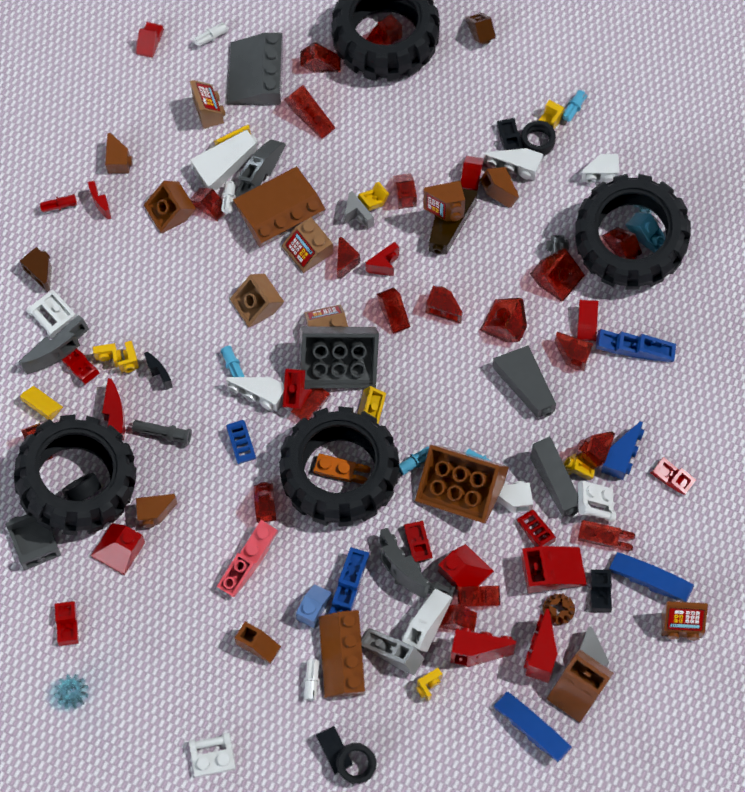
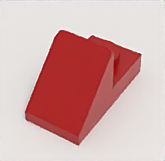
M146 22L144 29H139L136 54L150 58L154 57L164 31L163 25Z
M393 242L365 262L367 273L387 276L394 275V267L390 263L399 257V246L396 242Z
M285 368L283 407L301 409L312 392V389L304 388L306 370Z

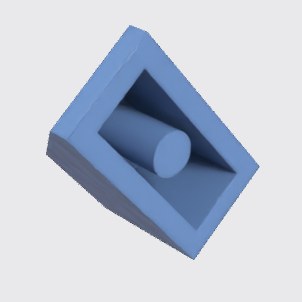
M314 584L304 596L296 612L297 620L315 628L319 621V616L322 615L332 596V592Z

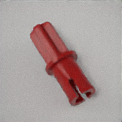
M75 194L59 198L56 196V199L41 202L39 205L41 212L56 209L61 211V209L77 206Z

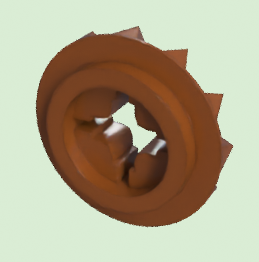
M554 593L547 597L543 604V613L545 614L546 608L549 609L551 621L556 625L568 623L575 614V604L572 602L571 597H567L563 593ZM562 602V608L565 609V611L561 610L559 615L556 616V608L553 607L558 606V604Z

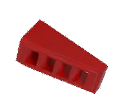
M533 509L517 519V522L535 547L549 546L555 542V535ZM532 516L534 519L526 524L524 521ZM535 523L538 524V525H537L536 527H534L533 529H530V528H529L530 526H532V525L535 524ZM541 528L542 531L535 535L534 532ZM545 534L547 537L540 541L538 538Z

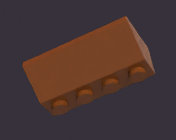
M359 610L341 611L319 616L325 698L365 695Z

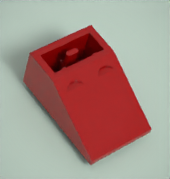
M537 546L522 549L521 560L528 594L587 586L580 547Z
M546 608L545 614L540 613L535 630L538 633L534 632L529 648L533 651H528L523 668L527 669L525 676L549 683L558 653L550 611Z
M469 628L456 629L450 663L472 667L514 655L516 640L504 635L501 637L492 636L489 632L475 633Z

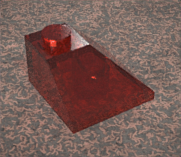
M566 248L542 259L530 273L539 287L560 301H564L585 276Z
M495 299L480 331L505 342H520L527 328L523 299Z

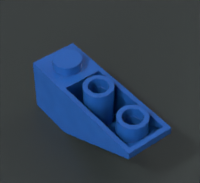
M642 421L609 448L601 473L622 480L625 474H630L633 465L629 463L631 457L635 458L639 448L635 446L637 440L641 441L644 429H641Z

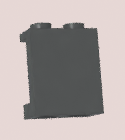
M27 514L21 517H14L5 523L24 571L62 556L52 530L50 531L37 524L38 519L34 515L28 516Z

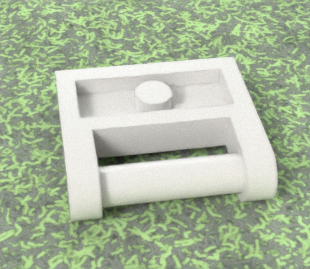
M53 289L27 310L28 314L34 316L47 330L50 338L55 337L60 330L77 317ZM44 308L57 323L52 326L39 310Z
M587 481L578 482L579 514L584 516L592 515L613 523L616 520V512L613 506V489ZM588 504L604 508V510L592 508Z
M230 732L224 733V736L195 741V739L189 740L195 778L236 770ZM222 744L226 746L225 750L200 755L197 752V749Z

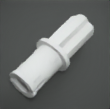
M221 22L212 28H207L206 32L194 38L195 44L201 46L210 40L215 41V38L228 32L227 26L224 22Z
M233 181L225 182L224 193L221 196L223 200L221 211L225 212V214L232 212L233 199L236 198V183Z
M308 659L306 678L303 680L305 681L304 700H317V685L320 680L318 679L319 661L316 659Z

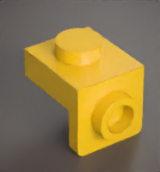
M376 182L372 190L360 193L358 199L368 211L382 207L389 193L380 182Z

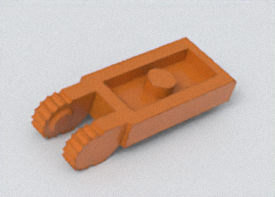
M319 453L314 473L350 483L364 484L368 479L364 476L354 475V471L369 473L371 468L367 465L356 464V462Z

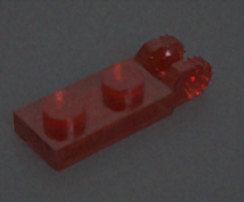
M586 520L581 521L578 541L614 549L618 548L623 551H633V545L618 541L619 537L634 540L635 534L633 532Z

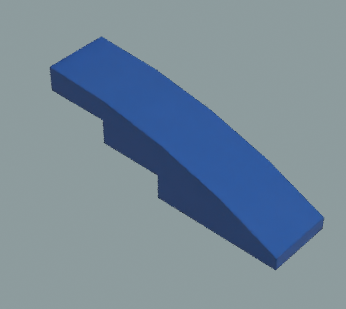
M600 329L597 334L596 349L634 358L674 362L676 344L644 334L636 336L622 331L617 334Z
M350 547L329 614L352 611L369 552Z
M617 552L609 568L612 573L627 577L630 582L648 587L651 592L681 602H687L694 588V584L670 572Z
M508 691L494 705L495 709L510 720L514 727L525 734L529 741L556 762H559L572 748L555 730Z

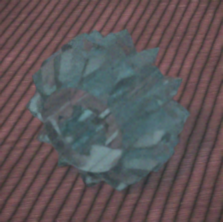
M67 674V680L64 681L62 678H59L61 685H55L54 688L57 692L54 693V696L59 698L57 701L59 705L64 704V707L68 709L72 704L73 708L76 709L78 702L84 705L82 698L89 697L88 693H86L89 690V686L84 685L85 679H79L77 674L72 679ZM74 688L75 692H71V694L69 695L68 691H72Z

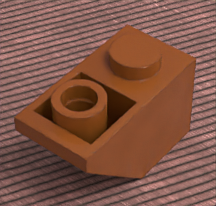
M506 167L487 169L480 178L486 194L508 208H511L519 198Z
M246 621L235 636L236 645L269 664L272 663L281 648L265 632Z

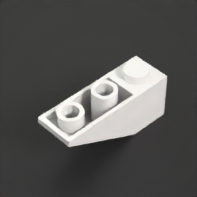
M527 148L485 152L484 164L491 168L506 167L509 174H516L523 179L533 181L537 177L543 160L542 153Z
M271 377L226 378L227 387L231 392L235 394L240 393L251 402L256 401L267 410L272 409L277 412L283 403L284 384Z
M434 589L410 622L402 642L414 646L418 650L428 652L453 597Z

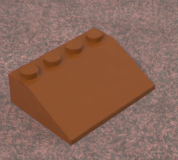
M297 166L233 199L259 248L293 231L296 226L310 217L313 220L323 215L326 210L319 196Z
M430 445L415 501L486 523L504 486L509 466L440 445Z

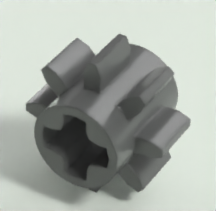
M552 235L551 241H546V249L551 251L552 256L565 255V250H569V241L565 240L564 235Z

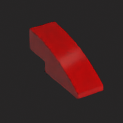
M108 378L102 415L104 420L108 421V426H113L122 434V440H125L126 427L123 405L112 378Z

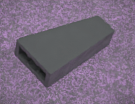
M529 345L493 358L492 366L494 370L537 418L541 416L548 417L553 414L556 402Z
M549 436L534 443L530 456L533 465L562 517L567 515L569 517L574 516L579 512L578 494L551 437Z

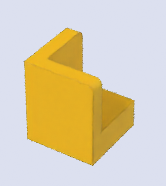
M549 99L545 104V111L538 121L541 120L549 123L555 130L562 120L565 108Z

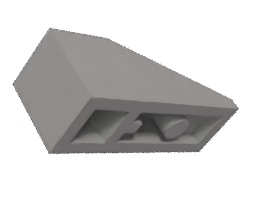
M371 628L368 629L361 640L362 648L412 675H415L425 659L414 646Z

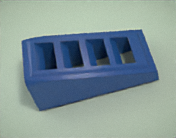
M245 420L227 424V432L237 463L241 464L256 459ZM245 436V438L234 440L235 438ZM248 444L247 446L237 448L239 445ZM250 450V453L239 456V453Z

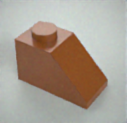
M107 133L105 161L107 173L129 174L130 167H133V156H130L128 148L113 134Z
M167 494L136 498L139 526L152 528L155 525H159L177 505L176 495Z

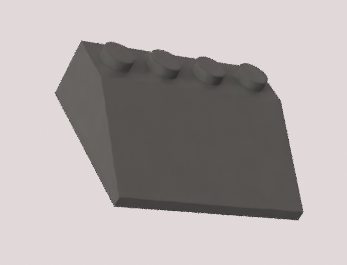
M261 33L230 43L228 105H281L282 33Z
M300 326L299 366L300 370H306L304 388H367L369 386L376 388L379 333L376 327Z

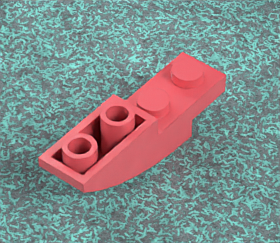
M260 520L242 551L237 553L217 587L235 597L270 548L268 547L277 535L278 530Z

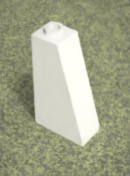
M248 130L190 159L193 171L209 195L217 191L257 151L256 145L258 141L253 134L250 135Z

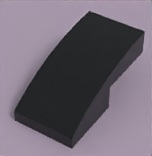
M515 118L497 121L496 124L504 150L523 149Z
M145 352L144 355L152 377L160 374L165 389L173 388L169 374L164 366L152 354Z
M591 569V612H611V570Z
M332 726L316 734V738L334 775L338 774L336 757L344 747V744L335 726ZM349 755L344 760L345 769L353 766Z

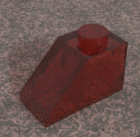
M390 14L376 24L366 40L380 45L393 44L402 38V24Z
M314 42L300 51V66L311 72L341 71V58L338 57L337 53Z
M411 173L393 176L398 208L417 207L416 188Z
M616 227L602 235L615 255L619 257L636 259L637 256L642 254L637 237L632 232Z
M442 286L432 287L426 302L425 313L461 324L463 312L452 292Z
M393 287L376 294L392 333L394 334L409 328V320L400 293Z
M557 332L554 343L566 365L574 370L584 371L593 343Z
M613 431L582 439L577 445L578 450L575 457L591 469L597 468L605 463L615 433Z

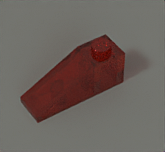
M304 85L284 98L292 111L321 139L336 128Z

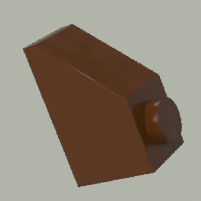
M482 12L465 17L476 42L488 44L492 39L496 38L491 17Z
M35 247L20 260L23 270L48 292L50 291L52 270L49 260L50 256L45 250L41 251Z

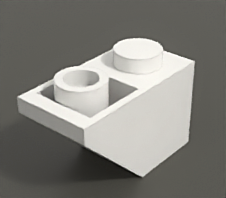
M600 154L583 169L581 182L609 183L613 181V177L619 176L620 173L619 154Z
M517 481L510 485L504 484L497 502L512 513L531 511L533 500L530 482Z

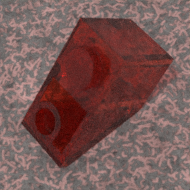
M261 482L254 485V505L257 523L260 520L264 522L276 521L273 483Z

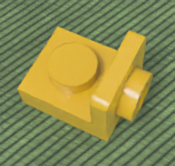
M132 340L124 342L126 347L123 350L125 360L118 362L121 373H130L140 368Z
M115 343L93 346V354L96 361L104 362L113 358L115 367H119L118 362L122 361L121 349L117 350Z
M577 452L566 458L564 466L568 475L574 473L584 479L591 480L594 478L596 461Z
M439 668L434 669L417 680L418 687H416V690L421 698L425 697L427 701L432 698L428 687L432 689L441 683L440 680L443 674Z

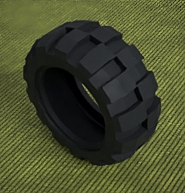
M338 0L332 13L333 46L338 57L342 60L344 59V64L356 74L359 71L363 72V77L366 79L377 81L379 77L387 78V82L398 81L400 76L404 74L409 77L421 69V63L426 65L435 53V46L439 43L440 18L438 9L434 5V0ZM379 12L400 14L411 21L416 28L405 40L390 45L372 43L364 39L356 31V27L363 19Z
M628 174L615 176L613 181L607 184L602 182L592 189V194L589 198L583 200L578 210V218L575 223V242L578 254L581 255L583 264L591 274H597L601 277V282L615 287L616 284L626 286L625 290H639L640 286L644 285L652 287L663 282L667 275L673 274L681 265L682 259L687 253L691 236V221L688 220V210L682 198H677L674 195V189L663 181L660 184L652 181V176L639 174L638 178H628ZM626 205L642 206L653 211L661 219L667 237L663 245L650 256L641 259H625L613 254L601 241L598 230L603 219L616 208Z
M339 406V411L328 412V408L315 411L311 419L302 418L292 427L293 433L291 436L285 437L281 448V460L279 461L280 477L286 496L291 499L292 506L302 515L308 514L314 522L326 526L329 522L338 523L339 527L352 526L353 521L361 518L363 521H367L377 515V510L381 506L383 507L388 504L394 495L395 485L398 484V448L395 447L393 443L394 438L386 426L377 424V418L365 411H362L360 415L354 413L351 407ZM349 441L364 448L373 459L375 466L371 476L360 487L349 492L333 493L320 489L307 477L304 470L310 455L318 447L328 442Z
M74 414L60 416V421L55 423L52 420H47L36 427L34 434L27 435L20 446L18 457L15 460L14 485L15 492L20 497V505L28 516L34 515L38 519L37 524L50 531L54 527L63 530L62 534L77 536L78 531L87 530V533L91 534L102 530L104 524L108 522L114 523L124 513V508L130 503L134 491L137 468L134 466L135 457L130 445L126 442L123 443L122 434L113 426L109 425L105 428L100 425V419L86 416V420H76ZM67 449H80L94 454L105 464L110 475V483L100 494L91 499L70 501L53 494L43 483L39 471L45 461L55 453Z

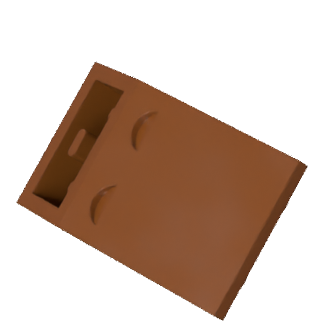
M579 649L546 699L580 723L614 673Z

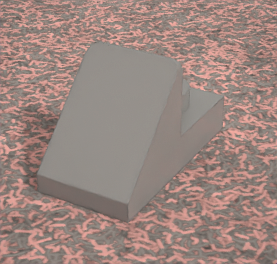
M353 191L349 192L345 211V223L357 218L361 225H365L367 229H370L374 226L373 215Z

